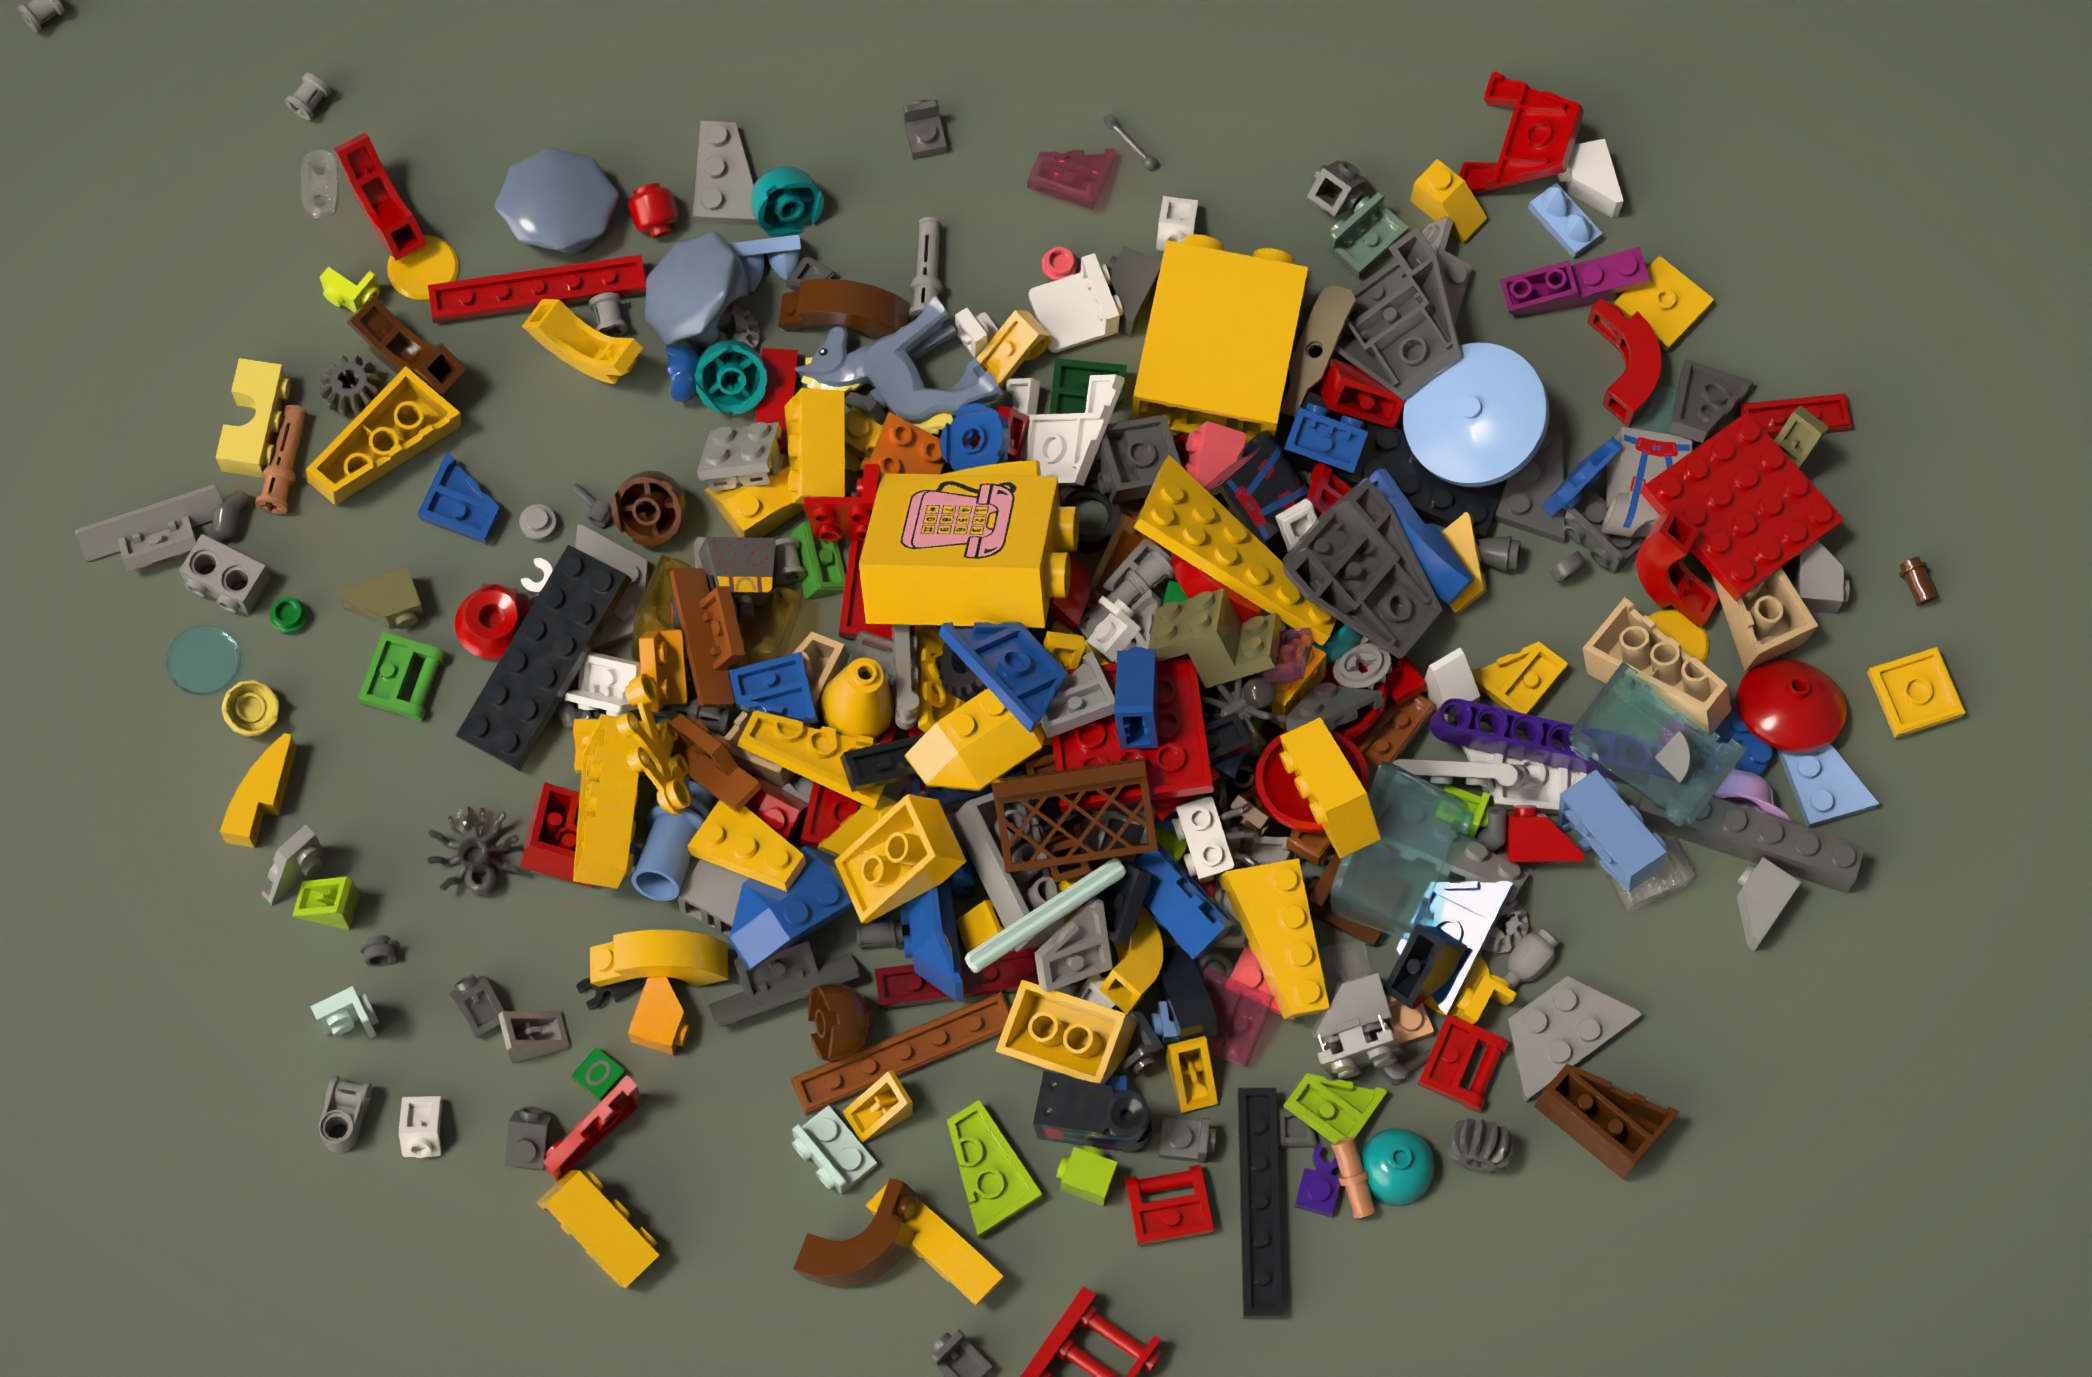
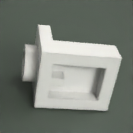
M1163 196L1158 224L1157 250L1164 251L1166 240L1182 243L1184 237L1194 234L1198 200Z
M965 308L955 314L957 336L971 355L977 358L999 330L984 312L974 317L969 309Z
M1102 596L1098 602L1110 613L1096 626L1087 642L1111 662H1114L1117 658V651L1124 650L1141 630V627L1131 619L1135 612L1121 600L1117 599L1113 604Z
M441 1096L402 1097L398 1133L404 1157L424 1158L441 1155L442 1148L439 1136L442 1114Z

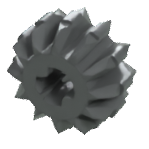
M342 355V364L338 366L329 362L328 368L330 373L321 374L320 380L323 386L320 387V394L322 398L327 399L326 405L331 411L338 408L339 414L345 417L350 410H353L354 415L358 416L361 413L360 408H366L381 392L378 387L381 386L382 380L380 375L374 374L376 370L371 362L363 365L362 358L357 355L352 363H350L347 357Z
M1471 1118L1466 1119V1121H1457L1449 1136L1447 1145L1449 1147L1448 1156L1455 1164L1463 1165L1466 1169L1489 1173L1504 1171L1509 1164L1510 1157L1513 1155L1514 1136L1509 1133L1506 1127L1497 1126L1495 1122L1490 1123L1483 1119L1479 1121Z

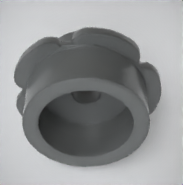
M376 935L368 938L367 944H364L360 950L362 954H365V963L367 965L375 967L386 966L396 961L395 953L397 952L398 944L390 941V937L386 935Z

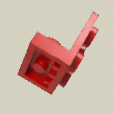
M864 464L863 478H858L857 497L804 498L803 507L814 538L828 542L849 538L865 541L882 475L879 464Z

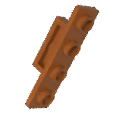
M674 568L669 574L698 703L701 707H730L735 701L728 669L745 655V642L740 634L736 616L737 607L732 599L730 586H717L710 592L704 569Z
M680 713L670 723L678 734V739L674 741L670 757L677 754L682 755L689 768L686 776L734 812L739 811L762 788L758 780L741 769L730 755L733 748L719 734L713 738L711 731L700 720L696 719L692 722Z

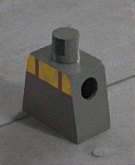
M707 537L699 550V558L702 569L705 570L709 591L711 592L717 586H730L732 599L737 607L736 616L738 624L753 622L755 620L754 606L764 605L771 594L775 538Z

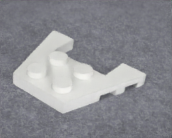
M1116 374L1090 375L1085 413L1036 415L1041 381L1033 378L1007 379V392L1012 394L1013 407L1011 408L1030 416L1020 454V461H1039L1041 476L1058 477L1059 486H1084L1125 378Z

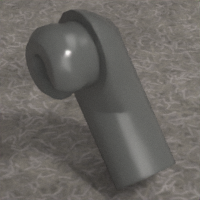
M238 490L215 509L213 526L210 531L214 540L224 542L234 536L237 531L239 513L250 504V497L247 493Z

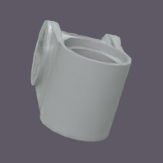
M337 1075L331 1077L319 1122L320 1135L325 1146L331 1152L343 1154L355 1147L363 1118L370 1104L372 1083L365 1081L361 1085L342 1081L340 1076ZM344 1125L348 1127L343 1137L338 1139L329 1137L330 1131L335 1126Z

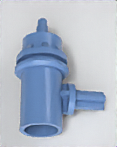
M690 778L688 781H683L691 798V803L685 808L684 812L673 816L669 812L664 811L656 799L646 817V826L649 831L647 839H636L630 843L629 853L634 855L631 871L633 874L631 878L632 884L639 893L653 900L670 901L679 895L693 858L687 845L706 820L713 807L712 795Z

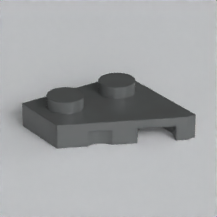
M1329 682L1316 684L1285 718L1286 729L1290 732L1321 717L1328 730L1331 731L1338 725L1357 719V709L1368 706L1378 709L1382 707V691L1340 687Z

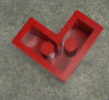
M544 782L534 803L519 867L574 882L573 874L577 825L574 824L580 792ZM574 882L588 887L593 886L592 884Z

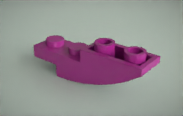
M1640 247L1575 265H1570V261H1565L1500 279L1509 314L1544 313L1592 305L1600 298L1605 301L1616 299L1615 293L1650 284Z

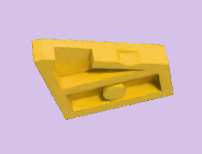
M1538 641L1524 647L1519 653L1505 655L1498 658L1495 663L1479 670L1475 668L1471 672L1477 688L1504 709L1529 714L1564 672L1568 663Z

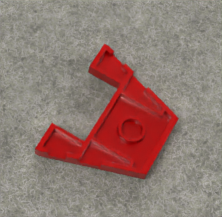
M1492 72L1483 99L1488 106L1515 107L1497 163L1464 161L1459 176L1465 180L1471 192L1476 194L1566 172L1584 114L1581 105L1545 90L1540 92L1532 89L1527 83L1516 80L1514 82L1506 79L1501 73Z

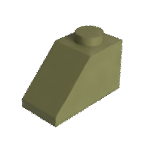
M408 566L337 589L345 610L388 629L396 627L399 629L409 628L417 624L420 619L425 618Z

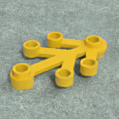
M642 674L629 681V685L625 687V695L632 706H638L645 731L632 712H627L617 717L616 725L623 737L628 738L633 735L641 746L627 753V762L632 771L635 773L644 771L659 790L657 792V800L660 807L673 816L682 814L691 803L689 791L683 783L689 768L682 755L677 754L670 757L674 741L678 739V734L670 725L672 721L669 719L658 724L655 723L650 704L658 700V689L649 675Z

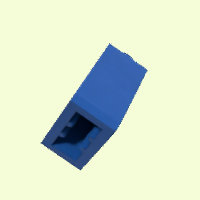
M1133 647L1128 650L1117 651L1114 715L1120 749L1158 748V664L1155 649L1147 650L1143 647Z

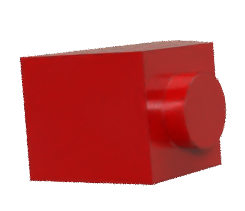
M1334 359L1320 389L1327 409L1393 429L1406 399L1404 401L1358 367Z
M744 770L758 780L762 786L744 806L787 841L794 838L807 813L809 803Z
M1516 805L1514 806V811H1507V842L1504 844V856L1509 862L1584 861V853L1543 811H1537V806Z

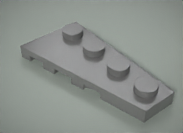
M1400 799L1378 828L1381 840L1370 844L1378 849H1382L1385 844L1400 850L1399 857L1410 862H1414L1417 857L1435 865V872L1447 877L1459 874L1466 877V882L1478 881L1479 883L1509 881L1515 885L1507 900L1511 903L1529 876V873L1520 869L1515 863L1504 860L1488 851L1481 843L1471 841L1454 831L1448 824L1433 820L1432 817L1423 813L1415 805L1407 804Z

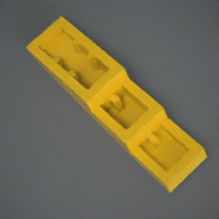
M887 1184L866 1204V1207L874 1215L877 1212ZM915 1197L914 1212L905 1222L916 1233L909 1249L920 1259L923 1258L948 1283L951 1282L977 1307L1004 1279V1276L946 1222Z

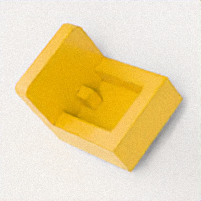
M1484 975L1475 982L1472 989L1466 987L1456 1005V1007L1461 1009L1457 1018L1474 1024L1478 1021L1490 997L1503 1005H1508L1514 1001L1517 993L1509 989L1511 985L1506 980L1496 975H1490V977Z

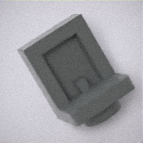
M1141 1010L1134 1011L1128 1015L1137 1025L1124 1061L1117 1067L1120 1074L1134 1070L1136 1074L1143 1072L1155 1063L1153 1057L1164 1049V1046Z
M523 1107L520 1110L514 1111L508 1123L505 1165L544 1169L543 1161L546 1159L548 1131L552 1123V1114L543 1113V1110L537 1107Z
M960 1329L953 1336L947 1332L932 1347V1350L935 1352L931 1357L932 1364L945 1377H985L992 1370V1365L965 1339V1334Z

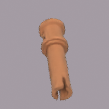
M287 405L284 409L285 413L272 462L263 471L262 477L265 481L262 493L255 501L258 509L270 514H286L289 507L286 502L289 488L295 484L296 480L292 470L305 420L308 416L306 409L296 405Z

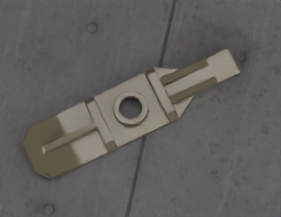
M1333 285L1324 288L1320 293L1289 365L1291 385L1280 409V414L1295 419L1297 409L1302 407L1310 389L1324 378L1346 321L1356 304L1352 290ZM1314 347H1320L1323 350L1322 354L1317 358L1310 357V351Z

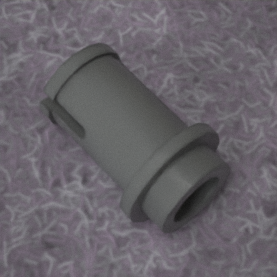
M889 918L890 922L856 925L859 949L892 944L893 948H895L897 943H904L901 920L894 921L893 918Z

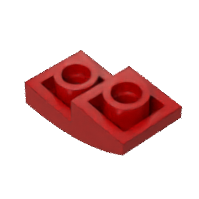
M1070 554L1069 595L1067 598H1050L1048 609L1067 628L1078 626L1091 588V574Z

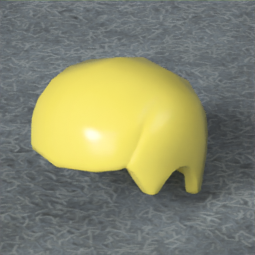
M256 680L241 681L226 692L222 704V714L225 722L233 732L245 737L260 736L270 730L278 720L279 700L268 685Z

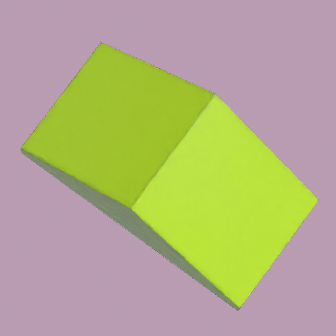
M349 877L302 881L292 916L301 920L350 930L360 894L353 879Z

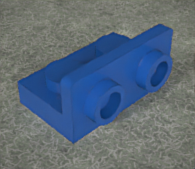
M1309 402L1306 409L1298 407L1284 449L1354 473L1368 431L1361 429L1363 422L1342 415L1340 421L1327 417L1328 409Z

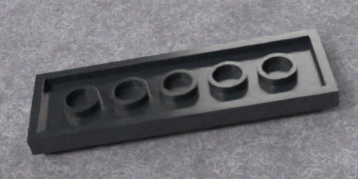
M1310 391L1308 392L1302 408L1306 409L1309 402L1327 409L1323 397ZM1328 411L1327 417L1338 421L1341 420L1342 415L1362 421L1361 429L1368 431L1354 473L1329 465L1332 467V472L1354 488L1363 479H1369L1377 469H1386L1419 516L1448 527L1465 512H1469L1474 518L1475 524H1473L1475 539H1484L1508 478L1482 487H1464L1445 482L1430 473L1415 457L1407 442L1404 431L1336 411ZM1286 449L1283 451L1289 461L1313 470L1320 462Z
M568 545L455 736L520 771L632 579L627 574Z

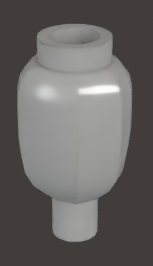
M1541 929L1537 934H1527L1510 954L1508 959L1509 972L1503 978L1511 985L1509 989L1513 990L1520 981L1530 982L1535 980L1554 961V948L1558 945V942L1545 930Z

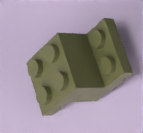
M1224 588L1213 592L1204 591L1197 594L1194 598L1181 602H1168L1155 610L1148 650H1156L1157 662L1188 653L1205 687L1209 688L1275 668L1282 623L1277 613L1264 617L1255 616L1242 623Z

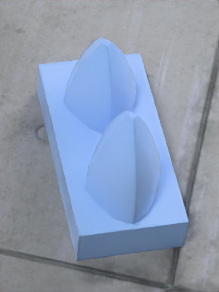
M1558 183L1547 188L1546 191L1529 203L1528 209L1573 259L1598 242L1602 237L1603 233Z
M799 235L728 243L745 268L748 290L750 292L755 291L762 278L764 255L768 256L769 263L775 273L785 281L789 279L799 263V251H801Z

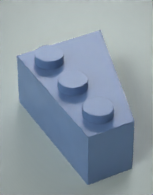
M1596 769L1560 793L1558 827L1564 832L1571 828L1582 839L1578 841V845L1585 852L1592 848L1602 859L1599 861L1600 866L1628 892L1665 868L1667 856L1665 842L1656 832L1651 833L1645 827L1639 811L1633 805L1627 806L1621 799L1616 784L1610 778L1604 779Z

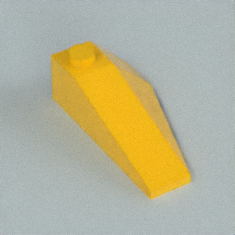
M845 448V469L853 470L855 477L862 472L860 469L862 462L857 455ZM789 455L784 457L778 475L773 474L772 467L770 472H767L770 484L745 487L743 483H736L737 486L733 489L710 491L708 487L704 490L738 537L761 538L804 510L803 504H793L792 492L788 491ZM762 477L750 478V481L763 480ZM727 482L714 483L715 486L727 484Z

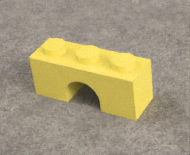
M239 358L231 392L237 406L252 408L256 410V414L249 423L242 426L223 424L216 454V460L222 472L263 478L264 469L271 465L275 451V445L272 444L274 435L280 432L283 420V412L280 411L282 400L288 399L291 388V381L286 377L281 364Z

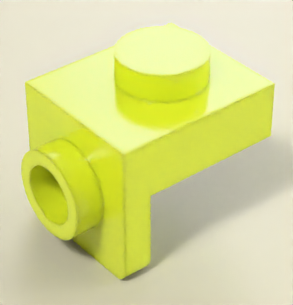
M330 267L320 276L325 298L335 306L340 307L344 305L354 313L370 296H375L376 298L379 296L380 285L376 274L371 271L365 275L357 286Z

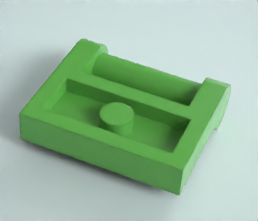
M382 632L357 698L359 703L402 715L412 721L421 722L426 712L423 706L438 665L443 664L447 653L435 646ZM419 657L425 661L410 702L400 700L414 659Z

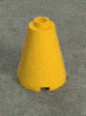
M858 658L852 661L826 685L821 698V710L825 724L829 728L836 729V734L857 738L859 734L875 739L888 729L895 713L894 695L882 667L875 660Z

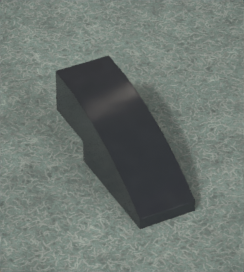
M1180 945L1164 948L1162 967L1156 980L1163 1001H1167L1169 1019L1173 1020L1179 1041L1217 1035L1218 1019L1194 959Z

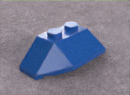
M808 846L800 848L799 851L804 854L806 865L787 892L752 878L743 882L729 941L749 971L854 908L834 862L837 859L836 857Z
M948 877L942 884L900 905L901 924L909 925L910 935L903 936L905 958H913L915 973L953 1000L964 1001L950 877Z

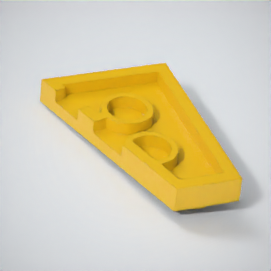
M915 625V635L917 637L916 667L918 668L917 696L919 697L917 719L918 728L925 733L936 722L966 703L949 694L941 685L942 680L939 679V670L941 669L939 659L942 656V648L946 642L938 635L940 629L935 625Z
M720 800L687 845L691 856L786 892L806 865L803 853L747 807L743 806L739 811L734 812Z

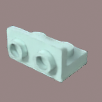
M353 986L310 1006L326 1036L332 1033L334 1036L342 1035L355 1027L354 1022L361 1020L369 1038L377 1036L372 1026L379 1023L366 994L358 996Z
M829 1105L802 1127L798 1124L792 1129L793 1137L795 1138L792 1146L805 1161L809 1158L814 1161L819 1167V1170L816 1171L818 1178L829 1190L835 1187L842 1195L877 1167V1162Z

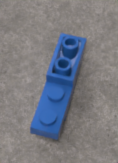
M1377 469L1369 477V480L1391 504L1435 595L1447 604H1452L1474 579L1435 524H1424L1387 470Z

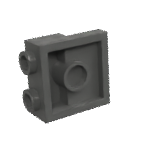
M1165 414L1107 425L1093 462L1098 461L1101 473L1098 474L1099 490L1103 495L1108 494L1111 503L1145 498L1154 483L1162 463L1168 455L1181 465Z

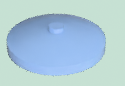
M1468 343L1460 345L1463 357L1460 361L1406 399L1403 411V425L1410 449L1430 473L1454 485L1482 487L1501 482L1513 476L1535 456L1547 432L1549 401L1542 380L1534 368L1522 356L1497 344Z

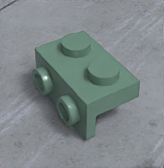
M1380 191L1371 199L1368 196L1363 198L1355 207L1354 214L1346 221L1344 219L1339 220L1329 232L1328 251L1357 278L1388 252V247L1408 233L1409 227L1383 204L1385 196Z

